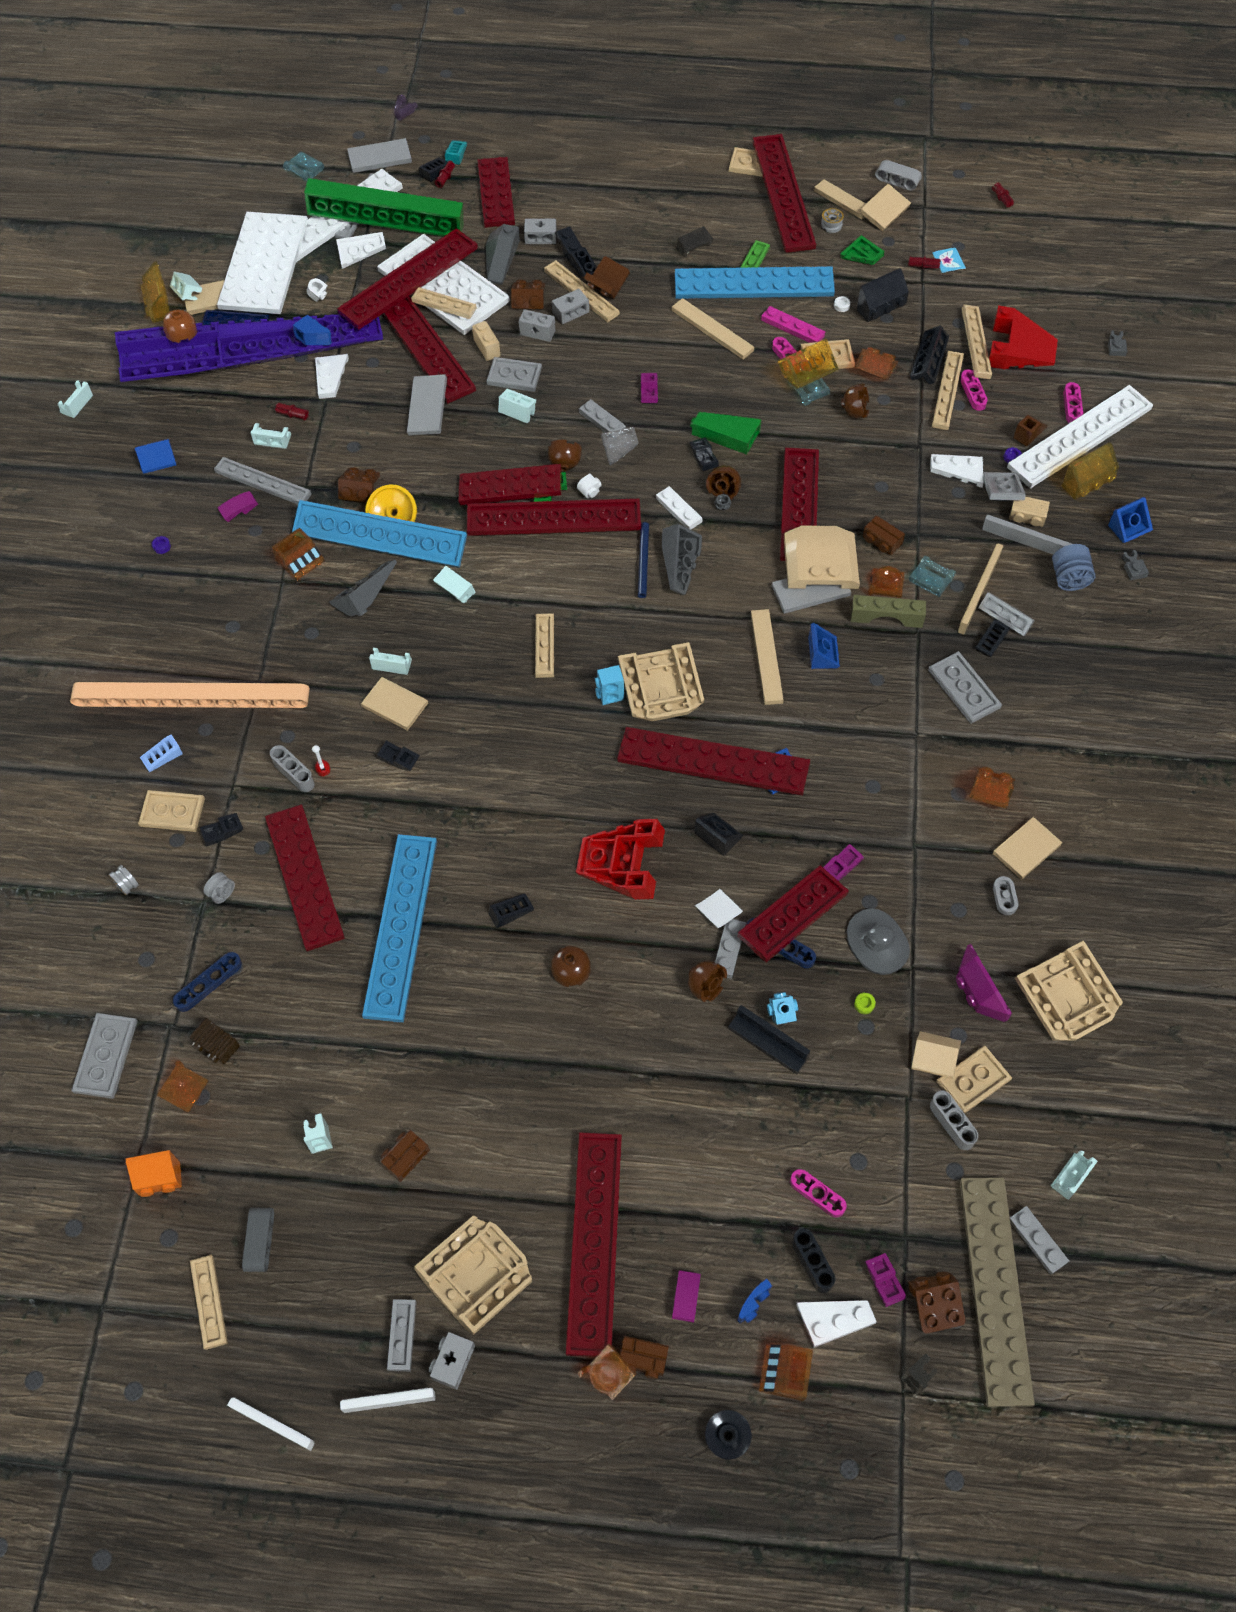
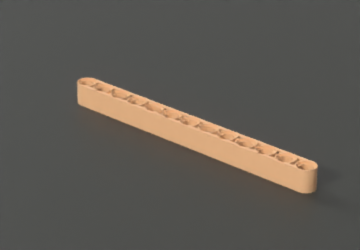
M76 682L73 684L70 702L80 707L304 708L308 705L310 688L305 684Z

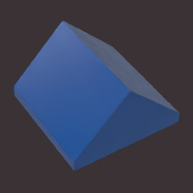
M170 439L135 447L143 474L176 466Z
M1145 497L1114 510L1108 526L1122 543H1126L1153 530Z
M812 623L808 638L811 669L840 667L837 636Z

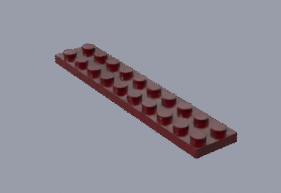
M775 134L753 137L752 143L785 253L816 249V241L783 135Z
M456 228L338 307V314L360 330L414 293L418 287H423L477 250L478 244Z
M410 296L383 313L386 320L427 376L446 375L445 402L447 404L476 391L474 383L416 304L412 302Z
M640 498L467 504L468 536L633 531L641 529Z
M630 727L625 729L617 757L618 762L802 796L811 760Z
M579 1133L566 1356L611 1358L622 1134Z

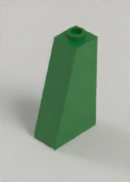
M699 412L696 418L693 417L690 427H692V435L705 437L708 441L747 455L760 433L761 420Z

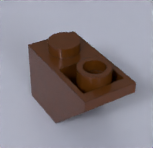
M1027 415L1017 424L1013 438L1028 446L1047 428V425L1037 418Z

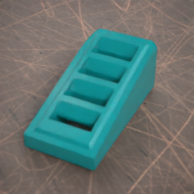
M452 140L445 152V161H452L460 165L467 142Z

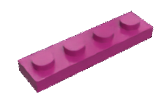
M771 306L768 307L761 317V321L809 343L821 342L825 337V331Z

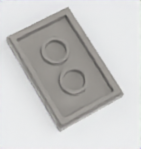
M494 357L487 378V385L535 392L542 364Z
M983 473L984 485L990 500H1025L1026 494L1017 473Z

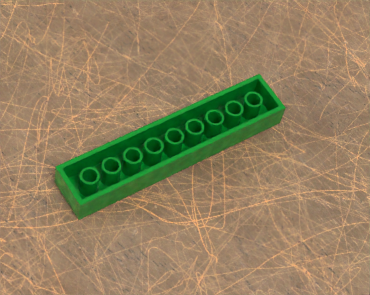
M311 178L307 180L304 191L307 215L445 236L456 228L461 232L463 230L462 202Z

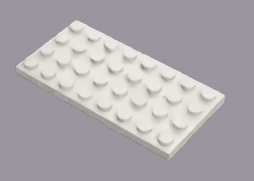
M246 212L217 303L218 309L281 314L307 227V216Z
M422 234L377 266L378 271L386 276L435 242L425 234ZM459 261L421 287L476 304L477 309L471 319L427 307L463 335L472 330L473 325L483 322L510 302L509 295L462 261Z

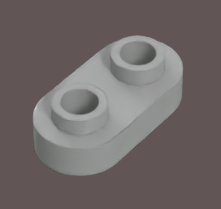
M1001 876L995 880L993 885L997 909L1003 915H1012L1018 908L1015 886L1010 878Z

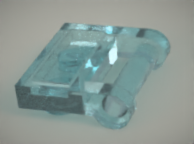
M301 151L290 161H285L283 168L287 171H292L307 181L308 178L312 179L324 169V164Z
M815 368L793 375L788 379V383L797 391L804 405H809L812 401L830 394V389ZM802 381L810 393L806 394L798 382Z
M925 555L910 575L909 581L940 597L953 580L956 571L949 570L930 560V557ZM926 566L930 567L931 569H933V570H935V571H937V572H939V573L945 575L946 578H943V577H941V576H939V575H937V574L931 572L930 570L926 569L925 567H926Z

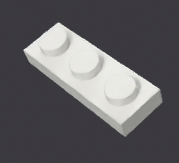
M670 486L656 494V500L684 527L691 530L702 523V517Z

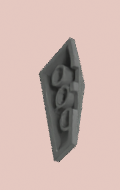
M503 224L490 233L486 242L487 280L489 282L503 284L520 242L519 227Z
M680 524L663 529L662 549L670 590L686 595L691 581V572L695 569L696 558L701 553L702 535Z
M393 559L385 562L370 572L367 577L355 582V586L339 593L329 603L350 617L365 614L367 612L366 608L375 600L397 561Z

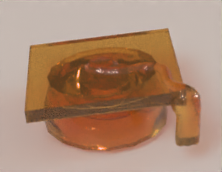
M884 566L880 569L874 568L872 585L869 587L868 594L870 596L877 594L902 598L904 572H900L891 566Z
M177 1060L175 1068L157 1096L189 1113L209 1080L185 1068L184 1064Z
M610 1344L602 1350L589 1366L582 1367L578 1372L580 1378L588 1373L595 1389L607 1394L612 1400L636 1376L634 1370Z

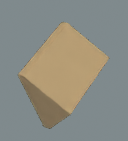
M920 1031L916 1041L912 1069L953 1079L961 1040Z

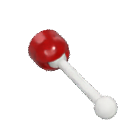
M315 745L312 747V751L318 759L315 764V771L319 776H326L331 771L330 765L327 761L321 759L320 747Z

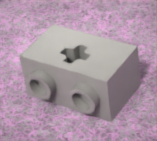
M525 219V244H556V219Z
M580 289L574 290L552 300V313L563 325L589 313V300Z
M524 309L519 319L520 335L550 342L555 333V316Z
M448 1332L446 1337H442L438 1346V1350H440L438 1358L433 1359L429 1368L431 1379L457 1390L475 1348L474 1342ZM453 1355L456 1361L455 1363L451 1362L448 1366L446 1358H451Z

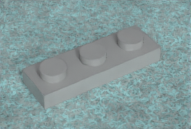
M591 399L579 408L581 415L613 439H616L626 431V425Z
M990 592L986 594L978 607L1023 636L1027 634L1035 621Z
M735 919L725 924L715 961L726 968L727 978L730 979L733 977L742 942L737 935L746 926V922Z
M1027 1206L1010 1217L1011 1225L1050 1275L1069 1262L1068 1258Z
M393 1299L388 1371L411 1372L416 1300Z

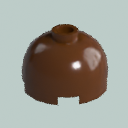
M864 383L848 388L844 398L841 399L842 408H845L846 413L851 417H868L869 410H866L867 403H869V393L867 387H864Z
M567 440L552 441L551 446H548V459L550 463L561 464L563 472L576 467L582 455V447L577 442H574L573 445L566 443Z
M718 466L710 472L706 479V487L710 494L712 493L714 496L726 494L732 500L740 490L741 477L737 470L731 466Z
M566 946L560 948L554 954L551 961V972L553 978L562 986L582 985L591 973V962L583 949L576 946Z
M703 961L692 967L688 978V985L692 994L703 1002L706 1000L713 1001L723 989L720 986L723 977L727 979L726 968L713 961Z

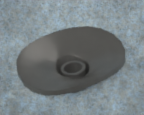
M865 909L855 914L849 921L846 930L847 941L852 953L863 967L872 973L886 975L900 970L905 965L910 953L909 943L902 929L891 916L879 909Z

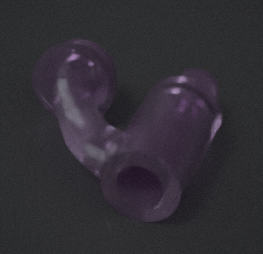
M403 94L398 95L394 106L396 118L401 121L414 113L418 107L417 103H407V99Z

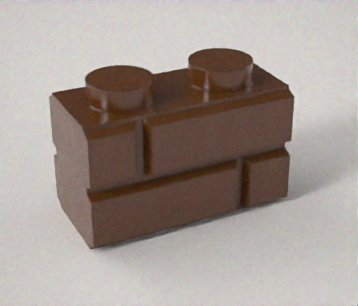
M877 515L865 526L863 538L866 542L873 543L881 552L888 553L889 555H892L902 545L905 533Z
M409 1130L407 1133L403 1132L398 1136L396 1145L392 1149L388 1148L383 1152L380 1163L385 1170L401 1183L430 1149L421 1138Z
M624 1336L619 1367H622V1371L628 1374H636V1371L644 1372L647 1378L658 1379V1376L663 1377L669 1346Z

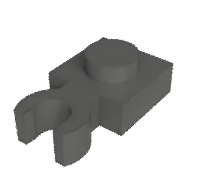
M1111 331L1108 342L1109 356H1126L1127 343L1126 340L1122 339L1123 331H1120L1119 336L1115 335L1114 331Z
M1132 551V557L1128 556L1127 552H1124L1122 559L1126 562L1124 568L1129 579L1146 578L1149 572L1143 559L1137 560V551Z

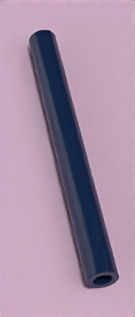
M647 522L641 523L639 598H646L649 545V523Z

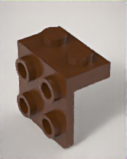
M604 256L593 275L586 273L584 279L587 282L586 285L591 289L595 290L596 288L603 296H610L615 299L630 271Z
M516 280L511 288L512 308L544 309L545 283H542L541 280H533L532 282Z
M356 467L348 468L338 479L339 499L367 502L370 495L374 492V483L380 477V473L375 472L373 469H366L364 471Z
M939 1272L936 1276L928 1278L921 1276L915 1278L914 1281L908 1282L909 1291L916 1298L921 1330L924 1333H932L965 1324L959 1281L950 1272Z

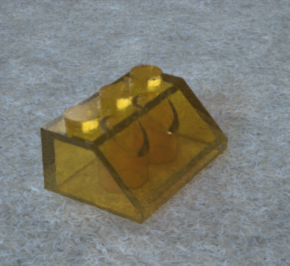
M156 261L153 262L143 275V284H141L142 293L145 294L143 296L145 306L147 305L145 307L146 315L151 317L152 323L163 321L166 314L170 312L165 284Z
M827 338L778 360L783 376L796 389L839 370Z
M1109 442L1070 463L1062 487L1074 500L1081 496H1086L1090 491L1097 490L1103 484L1112 482L1116 478L1119 465L1113 445Z

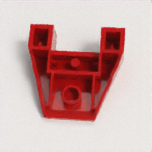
M998 305L993 331L1009 334L1008 343L992 342L989 353L990 366L998 369H1009L1010 366L1024 368L1025 365H1033V367L1054 365L1058 339L1017 309Z
M639 819L633 821L634 824L625 827L623 825L617 826L615 830L609 832L605 830L582 839L576 869L578 875L633 899L654 898L656 881L649 871H640L644 847H662L665 829L658 819Z

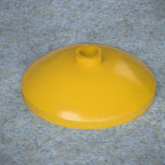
M384 485L370 495L365 513L415 522L417 505L414 497L405 488L398 485ZM394 510L397 511V514L395 516L392 515V512Z

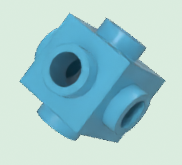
M786 992L774 994V998H769L770 1004H767L769 1016H772L773 1023L783 1024L797 1021L795 1011H798V1005L793 996L786 995Z

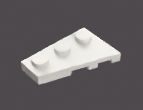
M383 232L336 239L342 269L386 249Z
M348 354L315 358L319 399L336 397L341 383V376L345 371V364L349 359Z
M931 454V472L949 478L957 477L962 479V482L968 483L969 481L976 483L978 487H983L982 457Z
M868 1301L800 1302L796 1304L814 1348L876 1324V1319Z

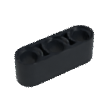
M806 1228L798 1229L792 1239L793 1248L814 1288L820 1293H828L835 1283V1275L812 1232ZM800 1236L806 1237L808 1244H799L797 1238ZM815 1256L819 1260V1264H810L808 1257ZM819 1277H827L830 1284L823 1286L819 1282Z

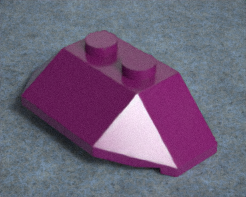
M972 944L967 945L956 976L958 987L964 990L968 1004L977 1013L1002 1022L1008 1021L1012 1012L1006 1005Z

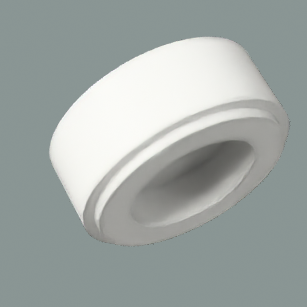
M844 296L837 297L834 302L835 310L839 312L848 311L850 300Z

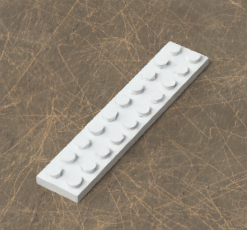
M380 169L357 185L398 192L403 188L401 182L383 169ZM318 216L309 218L296 262L335 236L334 234L340 230L341 232L345 229L346 225H351L353 222Z
M1128 385L1009 462L1007 468L1011 472L1017 473L1019 479L1031 489L1152 410L1153 404Z

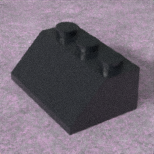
M898 268L860 286L857 311L867 322L907 304L909 290L902 269Z

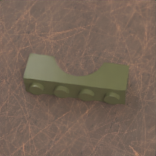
M854 595L851 605L850 622L869 623L878 617H893L900 620L904 627L922 628L926 617V601Z

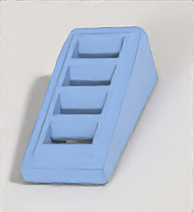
M169 735L143 754L140 759L147 770L151 772L183 753L173 736ZM152 758L154 762L151 764L148 759Z

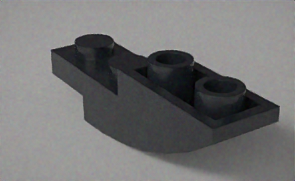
M571 227L556 231V237L563 247L562 252L573 268L583 278L586 273L593 275L597 266L586 248L581 246Z

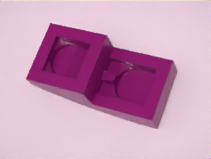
M641 373V403H658L657 373Z
M248 491L229 499L220 505L218 509L223 518L229 522L241 512L246 515L258 503L252 493Z
M849 844L823 868L839 881L864 859V856Z
M886 1253L865 1262L885 1307L906 1299V1294L895 1276L896 1271Z
M679 1270L672 1319L694 1322L701 1274Z

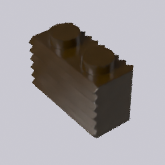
M205 1018L189 1036L192 1040L191 1045L199 1052L202 1050L207 1052L206 1056L215 1064L218 1061L223 1065L226 1064L240 1047L235 1038L208 1018Z

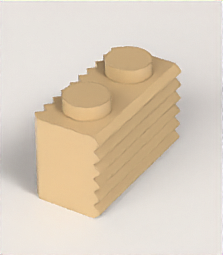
M483 321L473 325L474 341L485 360L489 361L494 359V357H500L499 341L488 323Z
M1025 497V500H1013L1009 520L1043 527L1050 502Z

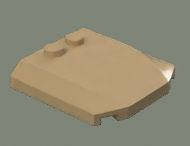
M799 526L784 533L788 588L806 589V585H841V589H859L860 582L854 533L838 526Z
M689 642L672 645L671 649L636 655V653L618 656L632 717L648 721L688 715L704 703V696Z
M1084 940L1014 978L1053 1041H1076L1112 1021L1116 1011L1123 1003Z
M472 1216L414 1266L415 1271L426 1286L472 1335L479 1331L532 1282L525 1255L496 1224L484 1222L476 1216Z

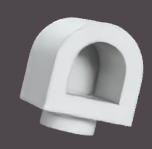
M312 279L308 284L307 294L316 302L319 299L323 300L327 295L326 289L328 285L320 279Z
M590 473L577 484V489L586 498L595 497L599 492V487H601L599 479L594 478Z

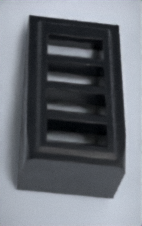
M440 157L429 161L419 167V175L432 182L439 176L440 170L444 169L448 162Z
M994 619L975 649L991 658L1008 634L1010 627ZM993 629L1001 632L1002 634L1000 635L994 632ZM992 634L993 636H995V637H997V638H999V639L996 640V639L992 638V637L989 636V635ZM988 639L995 643V645H992L985 640ZM982 644L990 647L991 651H988L987 649L983 648Z
M524 893L490 905L489 916L496 928H499L534 911V907ZM519 902H522L525 908H521Z

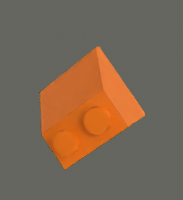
M170 1150L126 1158L132 1188L138 1195L148 1197L152 1196L154 1192L162 1191L169 1193L175 1191V1188L182 1187L180 1161Z

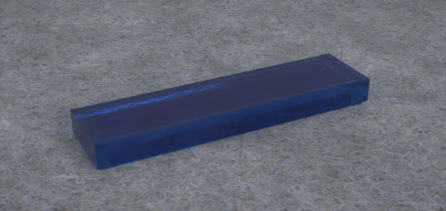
M206 310L202 322L203 325H211V322H219V324H228V321L244 323V320L261 322L260 319H267L269 321L270 318L269 315Z

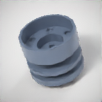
M1072 544L1058 549L1053 554L1052 562L1056 572L1058 587L1062 590H1080L1093 583L1096 577L1087 546Z

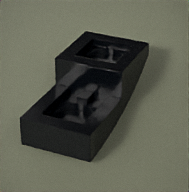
M705 437L690 442L693 454L703 471L719 466L717 458L712 453V446Z
M387 740L377 754V758L381 761L406 771H411L420 755L403 746L401 749Z
M237 813L219 817L218 822L199 827V833L205 847L226 840L243 830Z

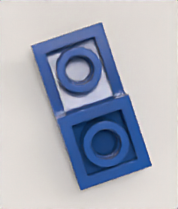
M767 1278L753 1290L745 1301L738 1316L739 1323L743 1321L749 1323L757 1317L756 1312L759 1309V1305L756 1300L762 1302L770 1296L769 1291L772 1285Z

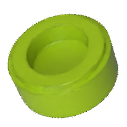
M869 993L859 994L854 1002L855 1009L861 1014L871 1013L876 1004L874 997Z

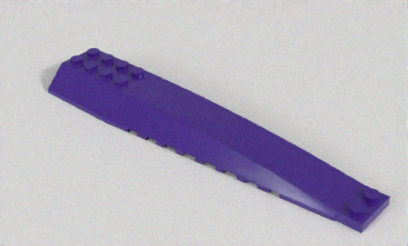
M335 314L324 315L323 318L310 316L316 319L323 327L329 329L332 342L330 345H305L295 338L293 324L302 319L301 317H293V320L277 318V321L260 319L261 322L244 320V323L228 321V324L211 322V325L196 323L197 333L195 337L191 340H188V338L180 340L181 343L172 342L167 339L163 326L115 332V340L120 360V382L276 361L368 341L383 340L379 317L358 330L341 315Z

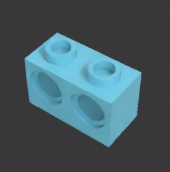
M619 665L597 670L598 678H595L597 699L601 698L603 705L624 700V679Z

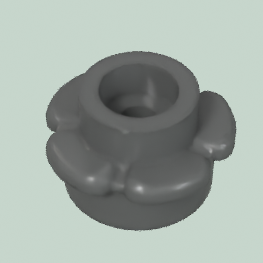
M720 494L715 499L714 504L719 510H727L730 508L731 500L728 495Z

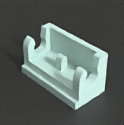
M178 272L173 273L170 283L172 290L182 300H197L198 298L191 296L193 291L201 292L202 287L190 275Z
M79 380L75 382L77 389L64 404L62 401L58 403L60 413L72 418L76 417L93 396L87 382H83L82 386Z
M506 389L499 396L498 412L528 423L530 415L535 413L536 399Z
M255 423L251 436L255 445L286 449L291 432L288 431V427H284L283 432L265 430L259 427V423Z
M447 566L433 579L437 585L447 590L462 603H465L476 593L471 583Z
M373 648L374 655L371 654L369 658L373 670L408 675L412 661L410 653H405V656L380 653L378 648Z
M321 1113L315 1115V1128H309L308 1121H304L306 1136L304 1137V1142L312 1154L333 1148L329 1127Z
M1079 1151L1077 1154L1074 1153L1051 1184L1054 1190L1068 1200L1077 1191L1097 1163V1160L1093 1157L1090 1159L1083 1156L1084 1151Z

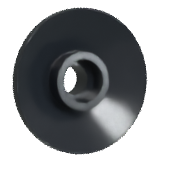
M723 1410L713 1415L709 1420L705 1430V1438L713 1454L725 1460H733L741 1457L748 1450L752 1439V1432L748 1421L743 1415L736 1411ZM728 1431L732 1434L731 1440L724 1438L725 1432Z

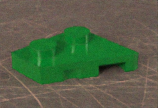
M861 235L840 254V258L874 265L884 256V251Z

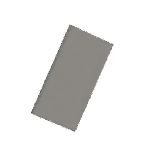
M406 138L347 148L353 173L412 163Z
M446 375L414 377L407 427L408 435L441 434L447 383Z
M787 578L772 582V588L784 614L851 596V590L841 589V585H806V589L788 588Z
M959 651L929 666L928 671L970 724L1002 707L1000 701Z
M96 1013L71 1090L73 1093L114 1099L138 1022L136 1018Z

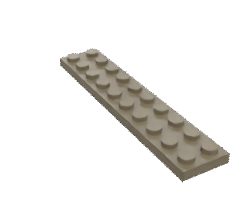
M1004 1177L961 1178L960 1188L987 1407H1033L1035 1403Z

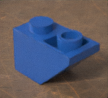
M306 315L293 324L295 338L305 345L332 344L331 332L328 328L319 324L316 319Z

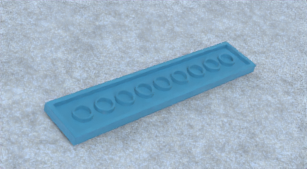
M833 266L675 269L676 299L834 296L835 293Z
M299 500L292 534L296 536L458 568L461 565L467 533L303 500Z
M398 834L362 1014L363 1019L404 1023L437 845L436 838Z

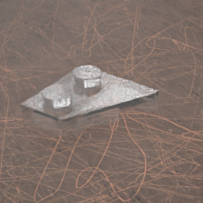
M634 427L601 434L609 465L614 464L638 445Z

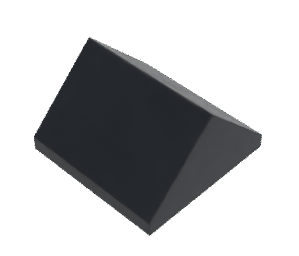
M715 813L698 817L695 821V834L723 856L743 837L739 831Z

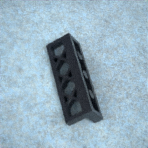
M941 325L924 332L910 375L912 381L924 377L929 385L935 383L949 339V335Z
M739 1006L737 1015L728 1026V1029L797 1075L808 1060L811 1050L746 1007Z

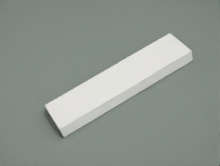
M433 1388L346 1399L340 1401V1406L344 1413L434 1401L436 1399Z
M234 1397L231 1398L227 1405L309 1451L312 1450L315 1444L310 1438Z

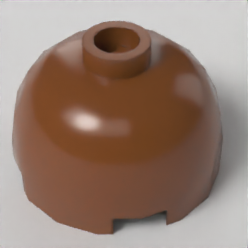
M185 310L170 311L163 320L164 333L167 339L172 342L181 343L180 340L187 338L191 340L197 333L196 322L193 316Z

